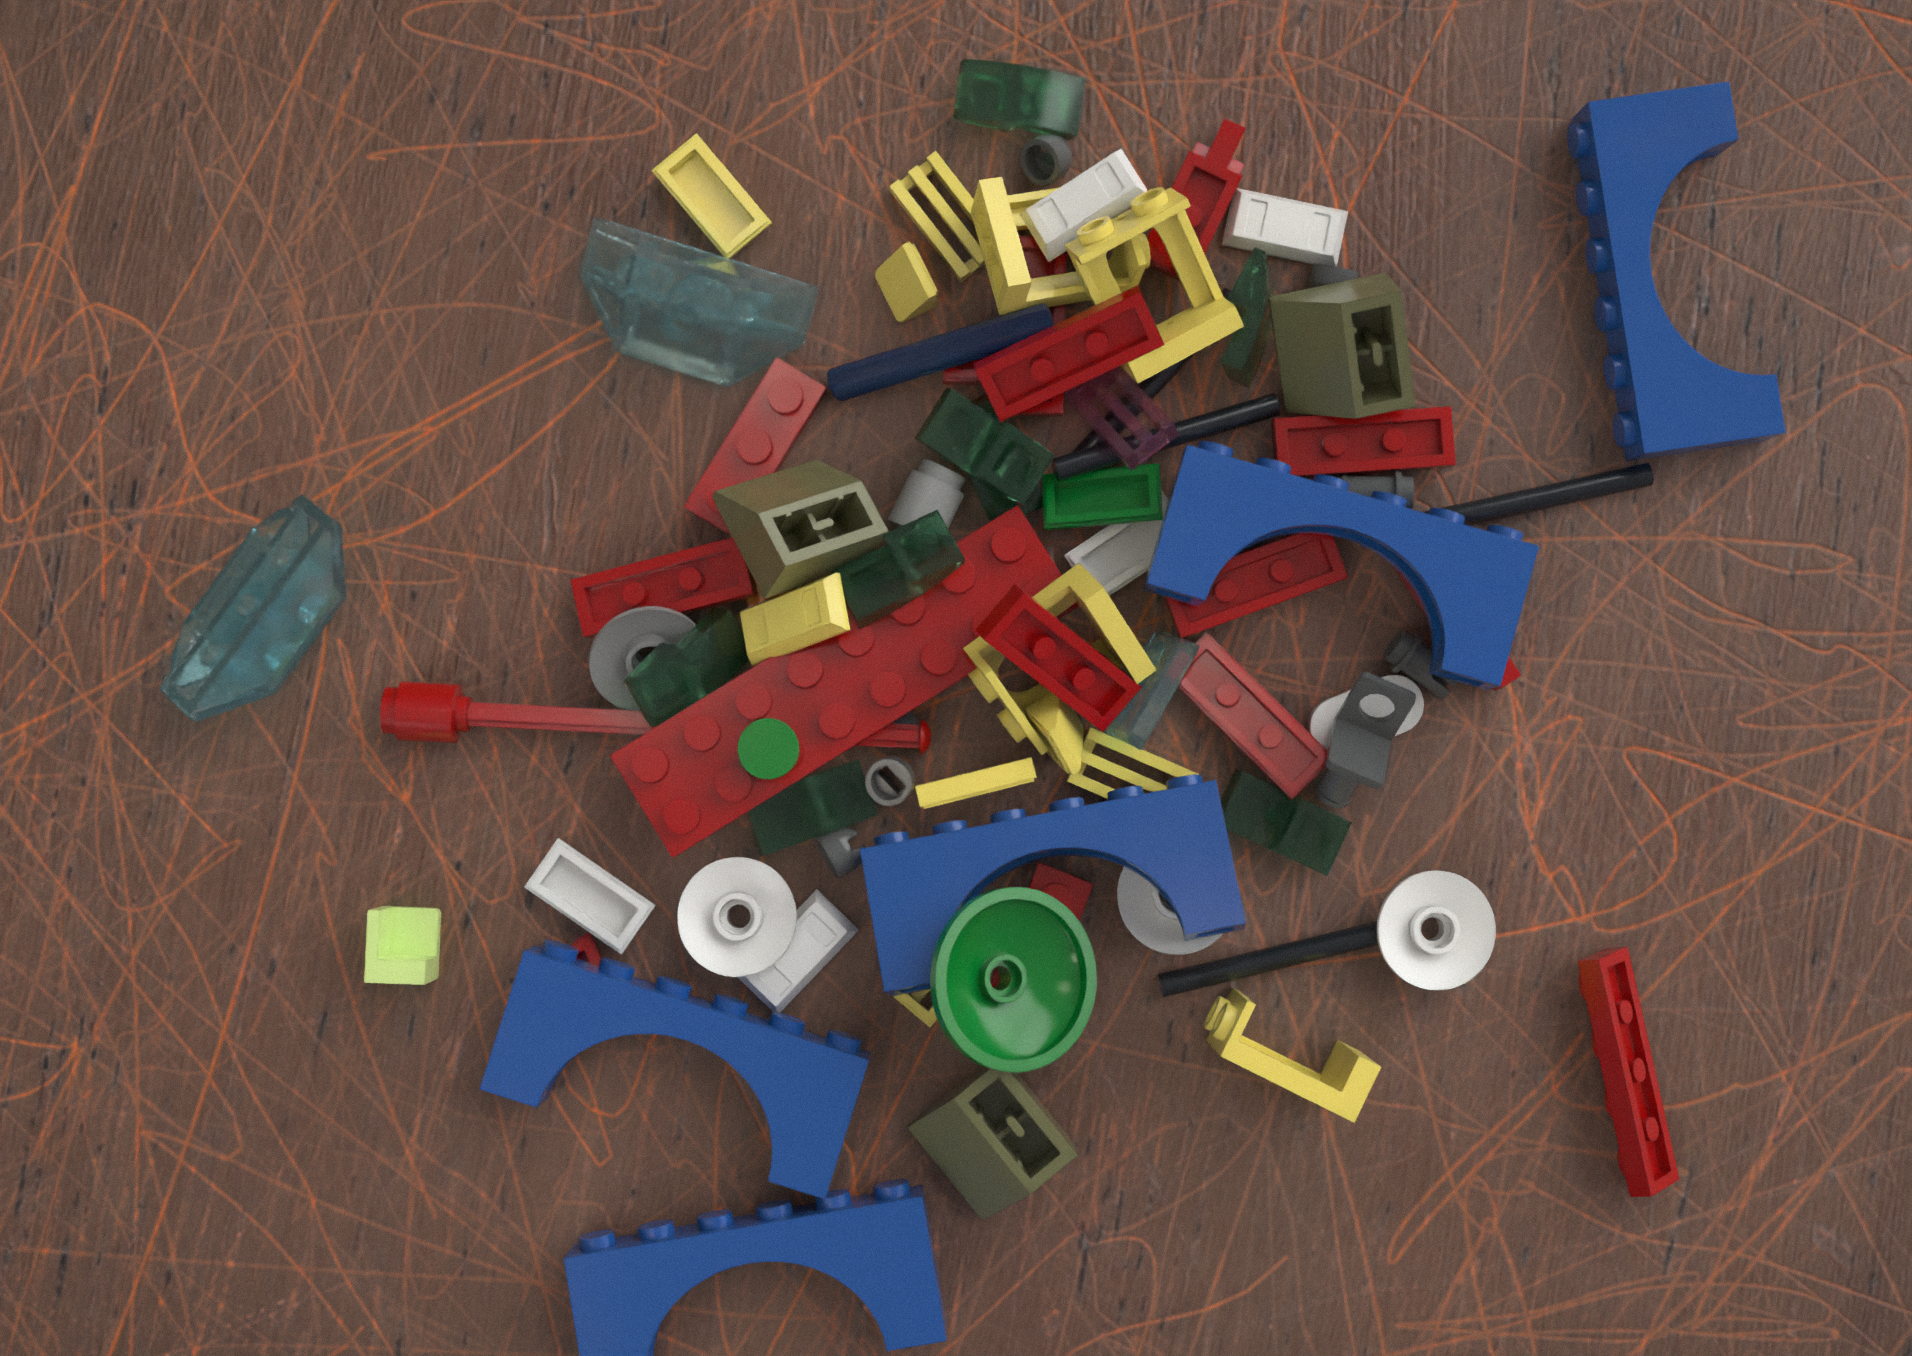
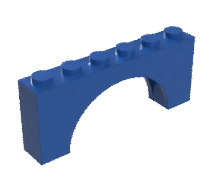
M1729 81L1590 101L1572 118V123L1568 127V149L1573 159L1578 158L1581 181L1578 182L1576 190L1577 206L1580 214L1587 216L1590 239L1587 240L1585 248L1586 263L1590 273L1597 276L1600 295L1595 300V320L1598 329L1606 333L1609 352L1604 359V377L1608 388L1615 390L1618 413H1615L1613 417V434L1617 446L1624 448L1626 461L1762 442L1786 433L1777 374L1755 375L1733 371L1708 360L1682 338L1667 317L1658 298L1651 271L1650 240L1652 226L1658 206L1670 183L1684 167L1705 158L1718 156L1739 140Z
M1199 441L1198 447L1187 444L1178 465L1143 591L1200 607L1206 601L1210 587L1223 566L1238 553L1256 543L1269 538L1295 533H1319L1344 538L1358 543L1383 557L1407 579L1415 590L1424 607L1431 630L1432 658L1429 674L1484 690L1501 686L1539 549L1537 545L1522 541L1524 535L1522 532L1501 525H1488L1486 531L1464 524L1465 516L1447 509L1430 508L1429 514L1406 508L1407 500L1405 498L1388 492L1373 491L1371 497L1348 491V482L1329 475L1316 474L1313 481L1290 474L1291 466L1274 459L1260 457L1256 459L1255 464L1233 458V449L1215 442Z
M1186 775L1168 780L1166 782V790L1144 794L1142 786L1124 787L1108 792V801L1085 805L1084 798H1068L1050 803V812L1026 817L1025 809H1012L992 814L990 816L991 824L968 828L967 821L956 820L934 825L932 827L933 835L910 839L908 832H893L875 837V846L862 848L860 853L884 992L890 996H897L929 990L930 969L935 946L951 917L965 903L980 895L989 885L1003 875L1028 863L1060 856L1093 857L1113 862L1137 873L1152 884L1168 901L1181 925L1185 941L1244 930L1246 920L1216 780L1203 782L1201 775Z
M544 940L542 947L534 945L524 950L479 1090L537 1108L549 1097L553 1084L568 1062L583 1050L597 1043L634 1034H657L687 1040L704 1047L728 1062L748 1082L757 1095L764 1109L772 1140V1160L768 1181L826 1199L871 1055L870 1051L861 1049L862 1040L860 1038L836 1030H828L826 1037L804 1031L805 1021L784 1013L772 1012L770 1019L747 1013L748 1003L723 994H715L713 1001L690 994L692 989L690 984L674 978L658 976L656 983L633 976L635 967L621 961L601 958L599 967L587 961L577 959L579 950L561 942Z
M908 1179L889 1180L874 1185V1193L851 1197L850 1190L838 1189L828 1191L826 1199L815 1196V1203L792 1207L791 1200L780 1199L757 1205L755 1207V1214L733 1217L732 1210L722 1209L697 1216V1223L674 1227L673 1220L665 1219L642 1224L637 1227L638 1234L615 1237L614 1230L611 1229L581 1235L578 1237L579 1244L573 1245L563 1258L579 1356H654L657 1333L661 1322L668 1311L684 1294L703 1280L721 1271L758 1262L799 1264L826 1273L843 1283L871 1311L883 1335L886 1351L947 1341V1324L923 1185L910 1187Z

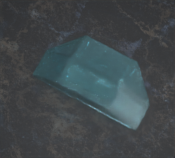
M594 217L592 220L580 272L583 283L616 352L725 387L733 385L772 363L776 357L781 358L805 343L820 288L599 217Z
M302 494L292 501L291 506L276 511L252 528L185 619L171 656L170 672L164 675L159 689L187 718L198 722L277 693L346 598L341 524L311 499Z

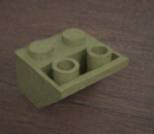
M1386 272L1268 297L1283 403L1286 412L1356 419L1415 407L1402 291Z
M817 459L717 490L712 495L764 599L801 587L836 572L841 573L865 565L889 532L863 482Z
M983 1066L975 1069L907 1125L910 1132L982 1220L1031 1195L1078 1156L1072 1139L1018 1073L991 1070Z

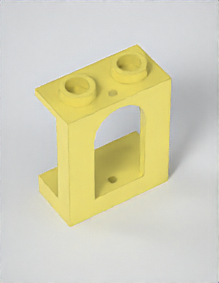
M1002 177L978 181L971 214L999 315L1015 312L1040 303L1046 304L1047 307L1090 300L1077 271L1030 278L1017 232L1019 230H1026L1028 227L1020 214L1058 188L1007 195ZM1144 233L1112 249L1108 265L1121 293L1139 285L1145 269H1148L1150 266V247Z
M1157 187L1143 192L1131 201L1130 205L1132 208L1113 219H1110L1109 216H1103L1086 223L1077 230L1078 238L1064 245L1092 305L1095 306L1121 293L1109 268L1106 256L1107 251L1152 227L1160 236L1191 307L1156 325L1165 345L1121 365L1137 383L1148 379L1244 327L1235 305L1223 297L1186 214L1185 209L1191 207L1188 198L1171 187L1167 190H1164L1163 187Z
M1080 563L1032 597L1056 617L1077 602L1100 638L1092 646L1118 667H1122L1137 684L1156 671V668L1104 587ZM979 636L963 648L976 666V669L968 674L969 678L989 704L996 698L1003 704L1005 709L996 715L1016 743L1027 737L1037 751L1043 755L1048 749L1027 719L1025 708L1050 691L1040 683L1027 691L1012 692L1006 690L998 679L999 667L1005 656Z
M1231 988L1226 999L1221 996L1216 998L1206 1017L1204 1028L1210 1031L1206 1041L1220 1057L1355 1123L1381 1069L1380 1065L1361 1051L1337 1040L1320 1074L1242 1035L1256 1004L1239 990Z

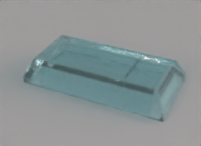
M1165 631L1153 632L1144 651L1156 668V671L1139 683L1142 688L1108 726L1105 732L1141 750L1200 646Z

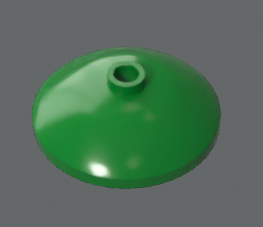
M1005 887L989 890L974 897L951 917L935 946L930 969V992L937 1020L949 1041L959 1052L974 1063L988 1069L1020 1073L1036 1070L1054 1062L1066 1053L1080 1037L1088 1023L1095 1002L1097 970L1094 952L1087 933L1080 921L1063 903L1039 890L1025 887ZM994 968L997 969L1000 976L999 983L995 988L990 983V974Z

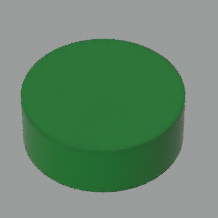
M763 718L756 720L745 728L739 738L738 756L740 762L750 774L760 779L774 780L785 776L794 768L799 758L800 746L796 734L790 726L778 719Z

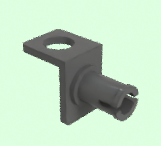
M1362 672L1333 721L1325 759L1327 769L1315 787V793L1323 803L1334 808H1344L1350 803V798L1360 783L1376 790L1381 788L1385 781L1391 741L1415 704L1416 694L1413 691L1369 672ZM1370 694H1380L1389 698L1394 704L1395 709L1390 715L1377 718L1366 714L1360 706V701Z

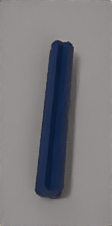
M1040 303L831 368L827 372L829 388L834 398L844 401L978 360L1055 325L1053 316L1047 305Z

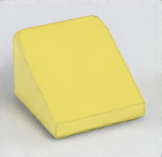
M909 241L897 249L875 273L876 280L899 323H904L937 307L938 290L915 244H911Z
M1048 692L1025 708V715L1047 747L1048 751L1046 753L1067 774L1070 773L1073 776L1081 768L1084 740L1083 725L1074 709L1052 692Z

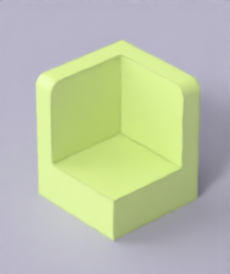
M380 906L369 909L367 913L364 983L425 985L437 980L439 976L441 932L440 909L402 906Z

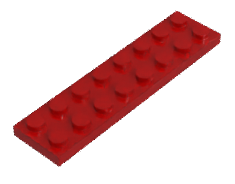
M1017 505L847 609L850 631L787 655L767 658L609 756L671 857L675 858L968 677V674L975 670L976 666L963 648L980 636L975 630L1011 587L1016 584L1033 597L1062 575ZM1077 602L1059 614L1057 618L1062 619L1078 609L1079 605ZM763 718L778 719L790 726L796 734L800 746L799 758L794 768L785 776L774 780L760 779L750 774L743 767L738 756V742L742 732L752 722Z

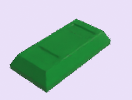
M1160 463L1102 468L1062 481H1057L1054 473L1042 474L1045 531L1163 520Z

